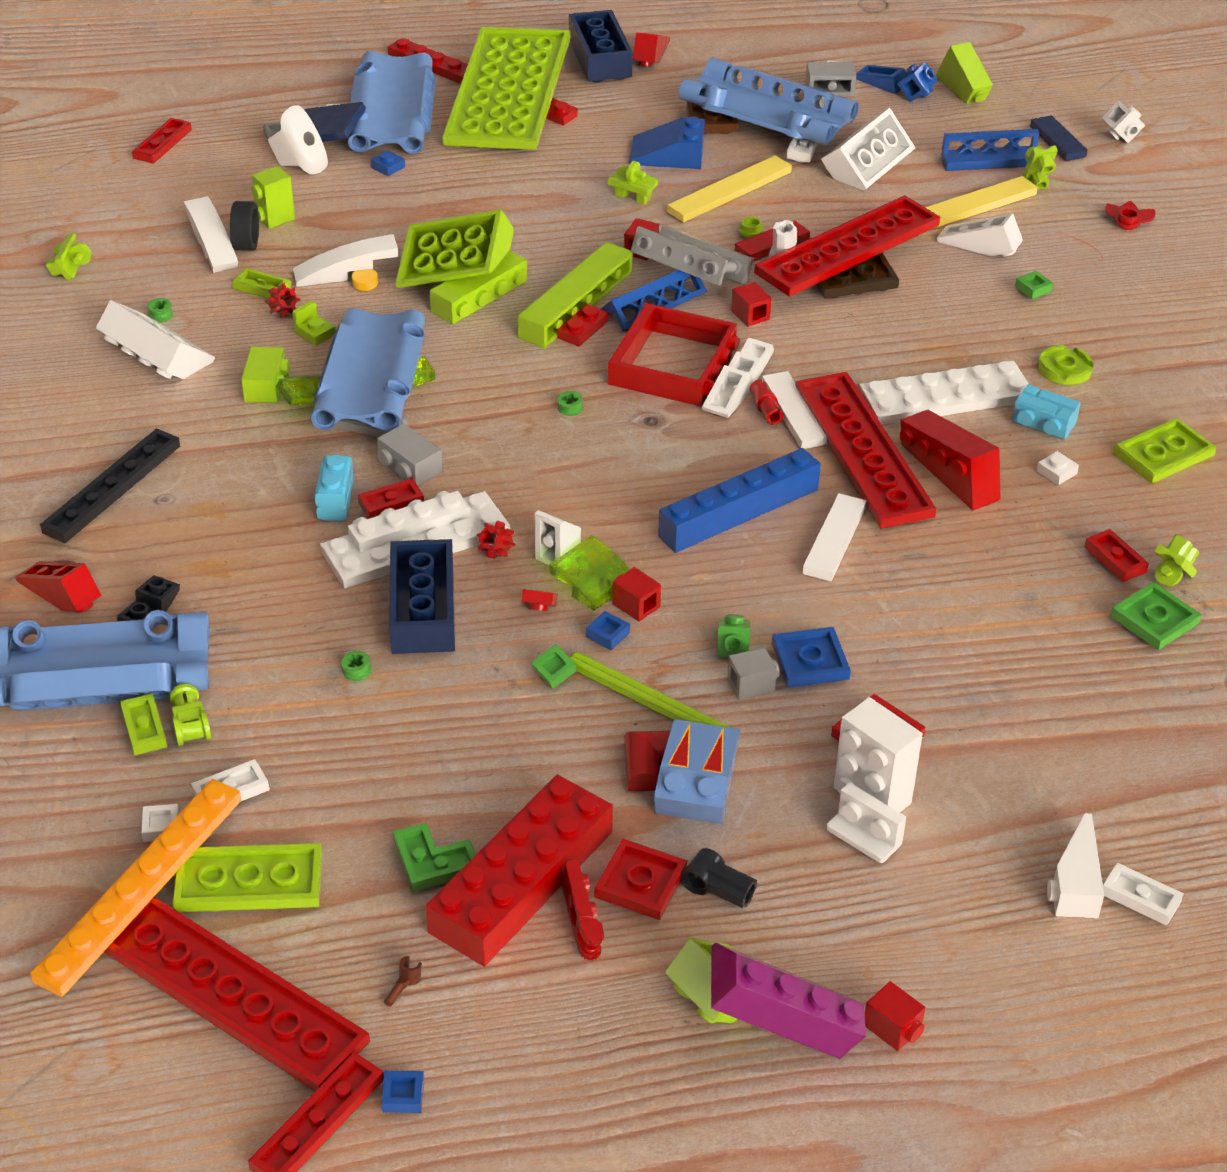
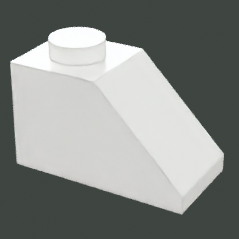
M538 510L535 513L536 560L562 570L581 551V528Z

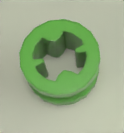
M165 298L151 300L147 304L149 317L159 323L170 320L173 317L171 302Z
M566 391L558 396V410L560 413L574 416L582 412L583 404L580 393Z
M352 651L344 655L341 660L343 674L349 680H364L371 674L370 658L365 652Z

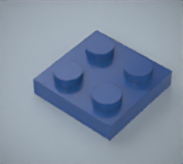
M834 627L772 634V646L787 688L850 680L851 669Z

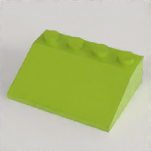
M502 209L411 224L408 228L395 286L403 288L491 274L510 250L514 228Z

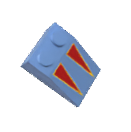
M674 719L661 762L654 795L656 814L723 824L740 729Z

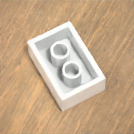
M868 697L842 717L833 788L841 794V789L850 782L896 811H903L912 803L923 733Z

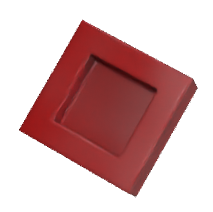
M523 589L521 602L530 603L529 609L548 611V606L557 605L558 594Z

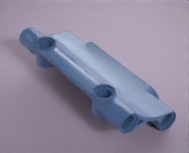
M367 51L363 54L361 65L355 69L350 103L363 102L366 110L349 136L348 144L353 151L364 152L384 143H397L409 154L421 152L424 136L431 130L436 84L435 76L432 72L433 60L427 53H417L410 56L394 57L375 51Z
M713 57L708 60L705 70L699 78L684 79L679 88V98L681 100L700 105L705 110L722 113L782 132L794 138L808 139L824 145H829L844 125L855 120L859 109L857 101L841 96L835 97L828 91L749 67H733L732 63ZM741 71L742 80L739 82L737 76L738 73ZM762 78L763 85L759 89L758 80ZM780 84H782L784 88L783 93L781 95L778 92V87ZM801 90L804 92V99L802 101L799 100ZM821 97L825 98V105L823 108H821L819 104Z
M350 308L343 313L342 320L332 339L313 399L315 406L311 415V421L315 427L321 430H330L339 420L344 418L357 419L386 432L400 426L404 406L411 393L425 336L424 326L426 319L422 312L412 309L396 314H374Z
M156 610L149 613L144 620L40 627L34 621L25 620L15 627H0V707L10 706V708L15 710H36L111 704L153 693L155 700L169 698V693L180 684H190L197 687L198 691L209 690L208 652L210 626L208 612L201 611L169 615L164 611ZM157 625H167V629L163 633L156 634L152 632ZM28 635H37L34 642L29 644L23 643Z

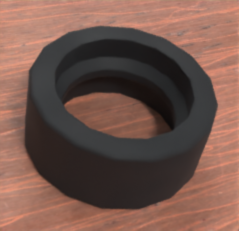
M235 201L230 213V239L234 250L254 251L259 237L257 204L251 201Z

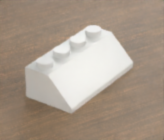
M889 108L870 119L821 158L834 180L865 190L914 150L915 146Z
M113 300L109 301L96 326L97 330L105 334L103 339L116 346L120 343L122 351L134 357L139 355L138 361L151 368L154 365L157 366L156 372L171 379L172 375L185 379L211 364L215 359L210 353L146 314Z

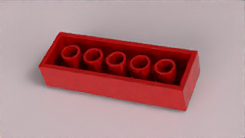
M556 774L426 904L428 933L485 967L561 887L566 861L579 860L581 866L613 832V804Z

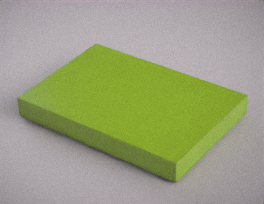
M1175 418L1114 445L1113 454L1153 484L1214 456L1217 447L1180 419Z

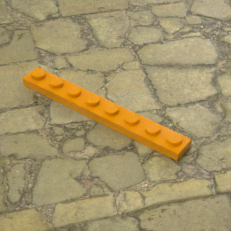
M211 779L30 973L32 982L63 997L241 802L240 791Z

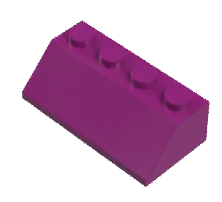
M715 942L711 946V1009L838 1059L843 1057L866 1037L863 1004L842 993Z

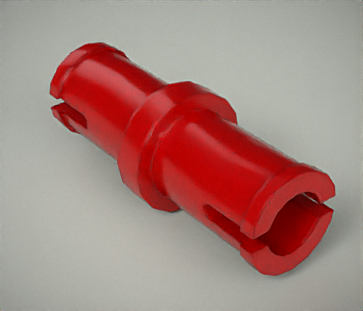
M759 379L752 382L750 392L755 398L757 409L764 414L768 424L776 425L780 423L783 419V413L777 405L778 400L775 394L769 391L765 381L762 383V380Z

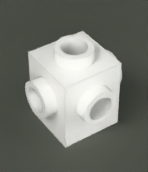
M1119 100L1102 117L1110 126L1107 131L1117 140L1122 137L1127 143L1145 126L1139 120L1141 114L1133 106H1130L1128 109Z

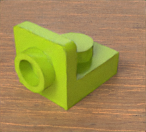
M310 301L292 312L294 332L311 344L317 346L334 336L336 332L335 326L318 316L317 304Z

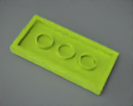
M322 843L199 847L176 873L173 898L174 910L178 912L319 907Z

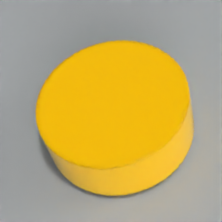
M373 269L355 271L352 274V285L360 291L372 290L378 285V274Z

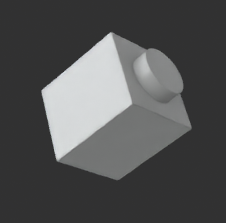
M766 648L729 655L727 678L738 700L775 692L776 678H779L780 675L779 666L775 659H771Z

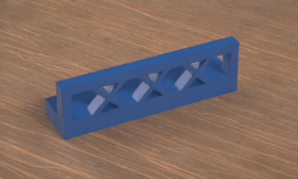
M1038 129L944 133L941 160L946 171L1026 167V151L1030 147L1038 145L1040 132ZM1024 137H1032L1030 146H1020L1018 142ZM1002 138H1007L1010 141L1004 147H996L994 145ZM983 139L986 142L981 148L974 149L971 146L976 140ZM950 141H961L963 143L958 149L949 150Z
M677 270L611 300L601 309L609 312V316L614 314L622 331L632 326L643 308V301L648 298L656 301L655 305L661 306L663 304L664 306L662 307L672 309L704 294L707 290L701 278ZM690 278L696 288L694 292L683 288L684 282ZM668 289L675 291L674 301L663 298L664 291ZM626 308L635 310L634 319L629 322L622 312Z

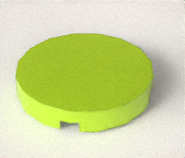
M1057 345L1042 351L1038 360V370L1043 377L1051 382L1061 385H1076L1087 381L1092 375L1093 360L1088 353L1080 348L1074 347L1071 350L1066 349L1067 346Z

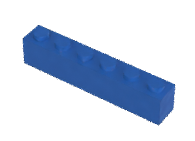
M801 448L659 509L658 537L677 553L818 490L821 463L804 448Z

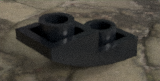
M153 575L135 590L136 601L117 615V622L144 620L149 613L156 610L166 612L178 594L180 584Z

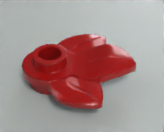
M1128 201L1120 207L1107 203L1105 207V212L1114 218L1116 224L1124 230H1132L1141 223L1151 222L1156 214L1155 209L1139 210L1132 201Z

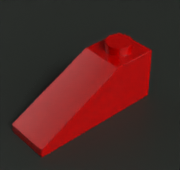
M636 32L633 60L639 61L640 66L652 67V63H659L670 42V37Z
M39 561L15 576L18 583L62 611L82 613L93 606L92 602L102 596L85 563Z

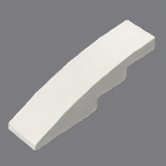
M209 197L184 201V207L197 242L201 244L205 258H208L213 273L237 268L238 260Z
M394 234L346 244L305 261L293 268L296 287L348 281V272L373 269V260L398 257V248Z
M748 337L741 352L736 351L729 366L724 365L702 406V410L729 418L750 392L752 382L758 380L774 352L773 345Z

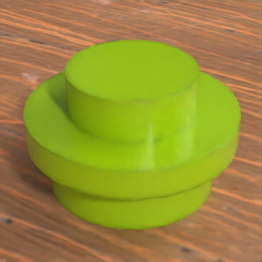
M746 217L742 219L738 231L745 238H750L763 233L764 227L759 218Z

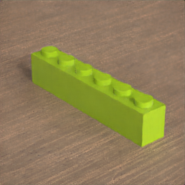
M609 242L604 243L518 315V338L545 349L557 338V329L586 304L596 305L632 274L633 252Z

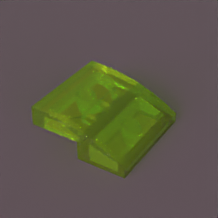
M593 535L549 564L550 574L572 588V597L593 611L612 599L613 581L619 575L630 570L615 552Z

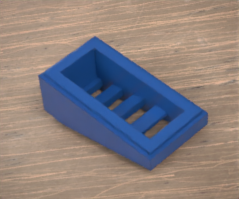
M866 65L856 73V79L897 94L901 90L897 83L906 74L904 73V68Z

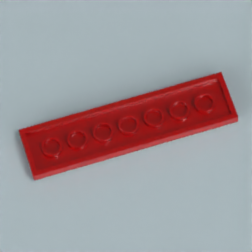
M904 195L755 264L754 273L790 297L939 226L940 216Z
M848 372L795 382L796 388L826 434L827 443L861 498L867 501L866 506L880 529L935 518L937 508Z
M156 897L150 900L104 951V953L314 1091L353 1052L359 1054L370 1043L367 1031Z

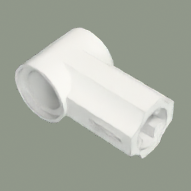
M783 220L775 223L773 227V246L770 250L769 258L797 245V227L794 226L792 221Z

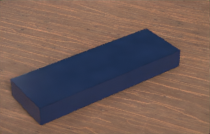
M1052 115L1031 119L1030 127L1038 129L1040 132L1039 136L1050 146H1056L1057 153L1065 161L1087 156L1088 149Z

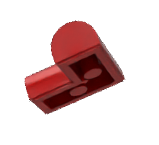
M670 731L626 732L624 744L628 791L656 790L660 765Z

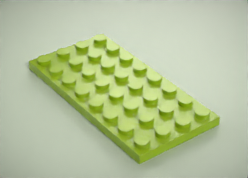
M481 26L442 137L443 145L537 150L571 38L570 30Z

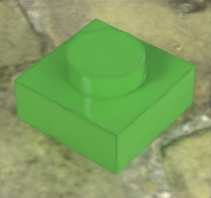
M1033 271L1016 278L1015 287L1029 298L1034 299L1052 292L1053 282L1038 271Z
M557 644L531 662L533 669L552 690L578 671L576 664Z

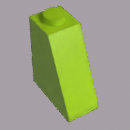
M965 42L949 47L936 73L937 78L964 103L982 102L988 97L993 83L972 44Z

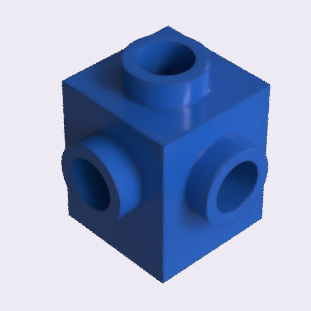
M924 62L919 66L913 64L904 71L906 75L897 84L911 102L919 96L924 98L933 91L932 86L938 79L934 71Z

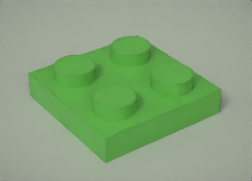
M1154 581L1112 607L1110 617L1157 650L1162 649L1197 626L1202 614Z

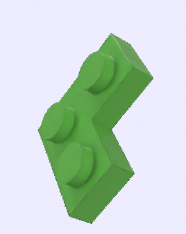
M427 823L393 831L394 843L412 892L448 883L476 855L470 839L436 848Z

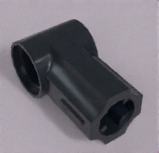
M709 848L699 850L681 874L683 885L692 893L705 895L710 892L741 908L748 906L757 888L756 879L725 865L724 859L717 852Z

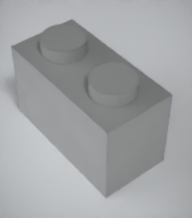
M807 62L805 84L828 91L835 97L855 96L857 75L853 62Z
M402 424L377 438V456L382 465L397 473L403 480L413 478L417 486L443 472L441 449L407 425Z

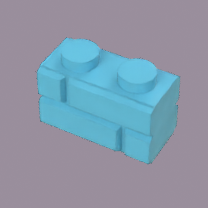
M1028 384L1016 399L1012 420L1023 426L1065 440L1077 423L1081 403Z
M326 455L323 457L315 490L317 519L324 521L347 520L354 486L353 461L351 457L340 455Z

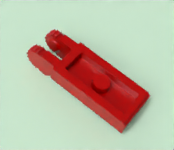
M579 860L566 861L561 886L574 937L581 957L588 959V961H593V959H597L601 955L602 946L600 944L604 940L603 925L597 920L595 902L589 901L590 884L588 875L582 874Z

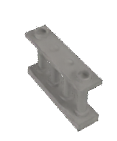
M637 226L631 248L633 253L717 285L722 284L723 277L740 283H747L754 259L669 226H662L660 234Z

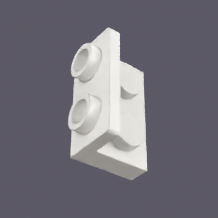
M849 782L841 789L838 814L827 823V831L875 861L884 863L902 845L906 816Z

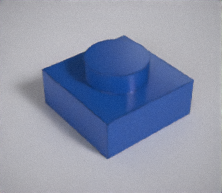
M387 150L371 159V168L386 176H390L405 168V159Z
M604 611L586 627V637L609 650L617 646L630 633V623L607 611Z
M385 1070L381 1102L382 1113H421L424 1071Z

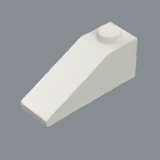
M1013 213L949 225L937 237L939 243L988 256L1001 255L1003 257L1015 253L1017 247L1023 241Z
M1084 814L1057 865L1054 880H1048L1047 898L1048 901L1054 902L1055 916L1099 918L1104 899V890L1092 814Z

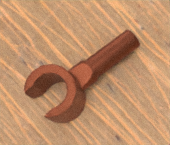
M404 956L401 958L399 979L384 1000L387 1006L392 1007L407 985L419 983L421 979V961L415 968H409L410 957Z

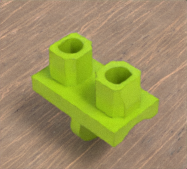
M1038 145L1030 147L1026 151L1025 159L1027 165L1022 176L1037 186V190L1048 188L1050 183L1048 175L1054 172L1056 168L1054 161L1058 152L1056 146L1043 149Z
M632 161L629 166L623 165L619 167L614 176L608 178V185L614 186L615 196L627 197L631 191L635 193L636 202L646 204L651 199L652 191L658 186V178L646 175L645 171L640 170V163Z
M75 233L67 234L63 243L55 246V258L48 259L46 267L53 277L63 275L66 281L73 280L80 265L89 263L92 258V252L86 244L76 242Z
M1175 534L1167 548L1161 544L1157 546L1154 552L1163 560L1155 569V577L1160 584L1167 587L1178 584L1182 579L1183 571L1187 576L1192 579L1194 578L1197 570L1192 564L1200 552L1193 547L1190 541Z

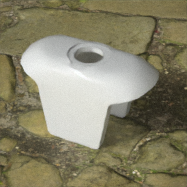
M294 105L289 107L282 114L281 130L270 137L268 142L281 166H299L309 174L321 173L328 165V158L320 135L312 120L301 106Z

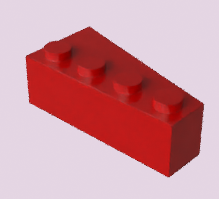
M928 409L900 419L901 445L972 511L1001 500L999 447Z

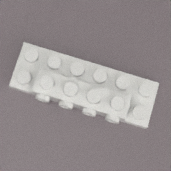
M442 491L433 499L423 502L421 500H413L407 507L398 510L388 508L382 511L379 516L370 519L359 517L351 525H347L348 535L320 543L322 555L342 587L346 589L390 574V541L452 539L453 553L480 545L479 537L476 535L485 528L484 523H490L495 526L496 521L504 522L505 529H510V524L485 491L465 498L458 491L452 493Z

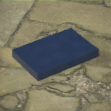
M363 102L307 108L304 111L312 120L322 142L348 139L365 112L366 107Z

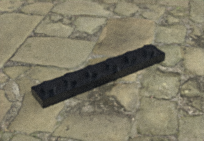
M156 428L40 524L42 534L63 543L68 542L180 447L179 437Z

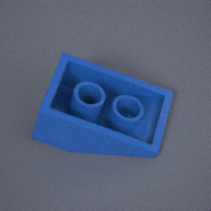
M697 117L680 118L633 136L629 164L632 161L640 163V166L701 169L705 119Z

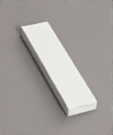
M786 371L762 376V383L765 381L769 391L775 394L778 400L777 405L783 413V420L800 449L827 445L826 434L796 388L795 381L790 373Z
M838 493L803 565L802 574L832 582L866 509V500Z

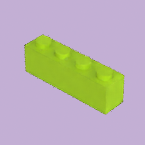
M509 250L491 274L447 280L430 290L431 312L452 325L527 282V259Z

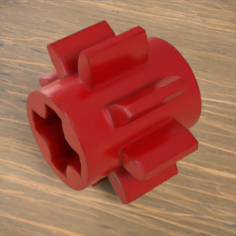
M282 283L277 288L273 287L268 290L271 296L265 300V303L269 304L271 314L274 312L280 313V317L284 318L288 316V312L292 314L293 310L297 309L295 305L300 301V298H297L295 288H286L285 283Z
M496 521L495 526L490 523H484L485 528L476 535L479 537L480 542L478 550L487 551V557L493 559L497 557V554L507 557V551L516 545L511 536L514 530L505 529V523Z

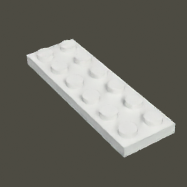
M1003 361L995 364L977 365L975 367L859 384V391L880 423L885 425L898 423L900 419L927 409L939 416L1015 405L1016 399L1029 383L1014 361Z

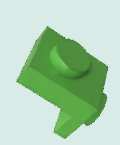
M727 614L725 618H719L717 656L729 658V655L749 651L750 620H744V616L738 614Z

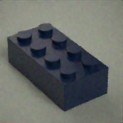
M602 10L569 14L570 42L588 82H601L607 79L622 80L626 77H632L633 52L613 11Z
M452 539L390 541L389 630L391 654L455 652Z

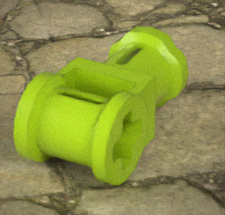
M190 684L176 686L169 693V699L171 704L175 706L172 707V719L178 747L183 746L186 741L205 738L206 740H211L206 710L203 709L202 701L198 702L199 691L197 687ZM183 693L186 694L187 701H184Z

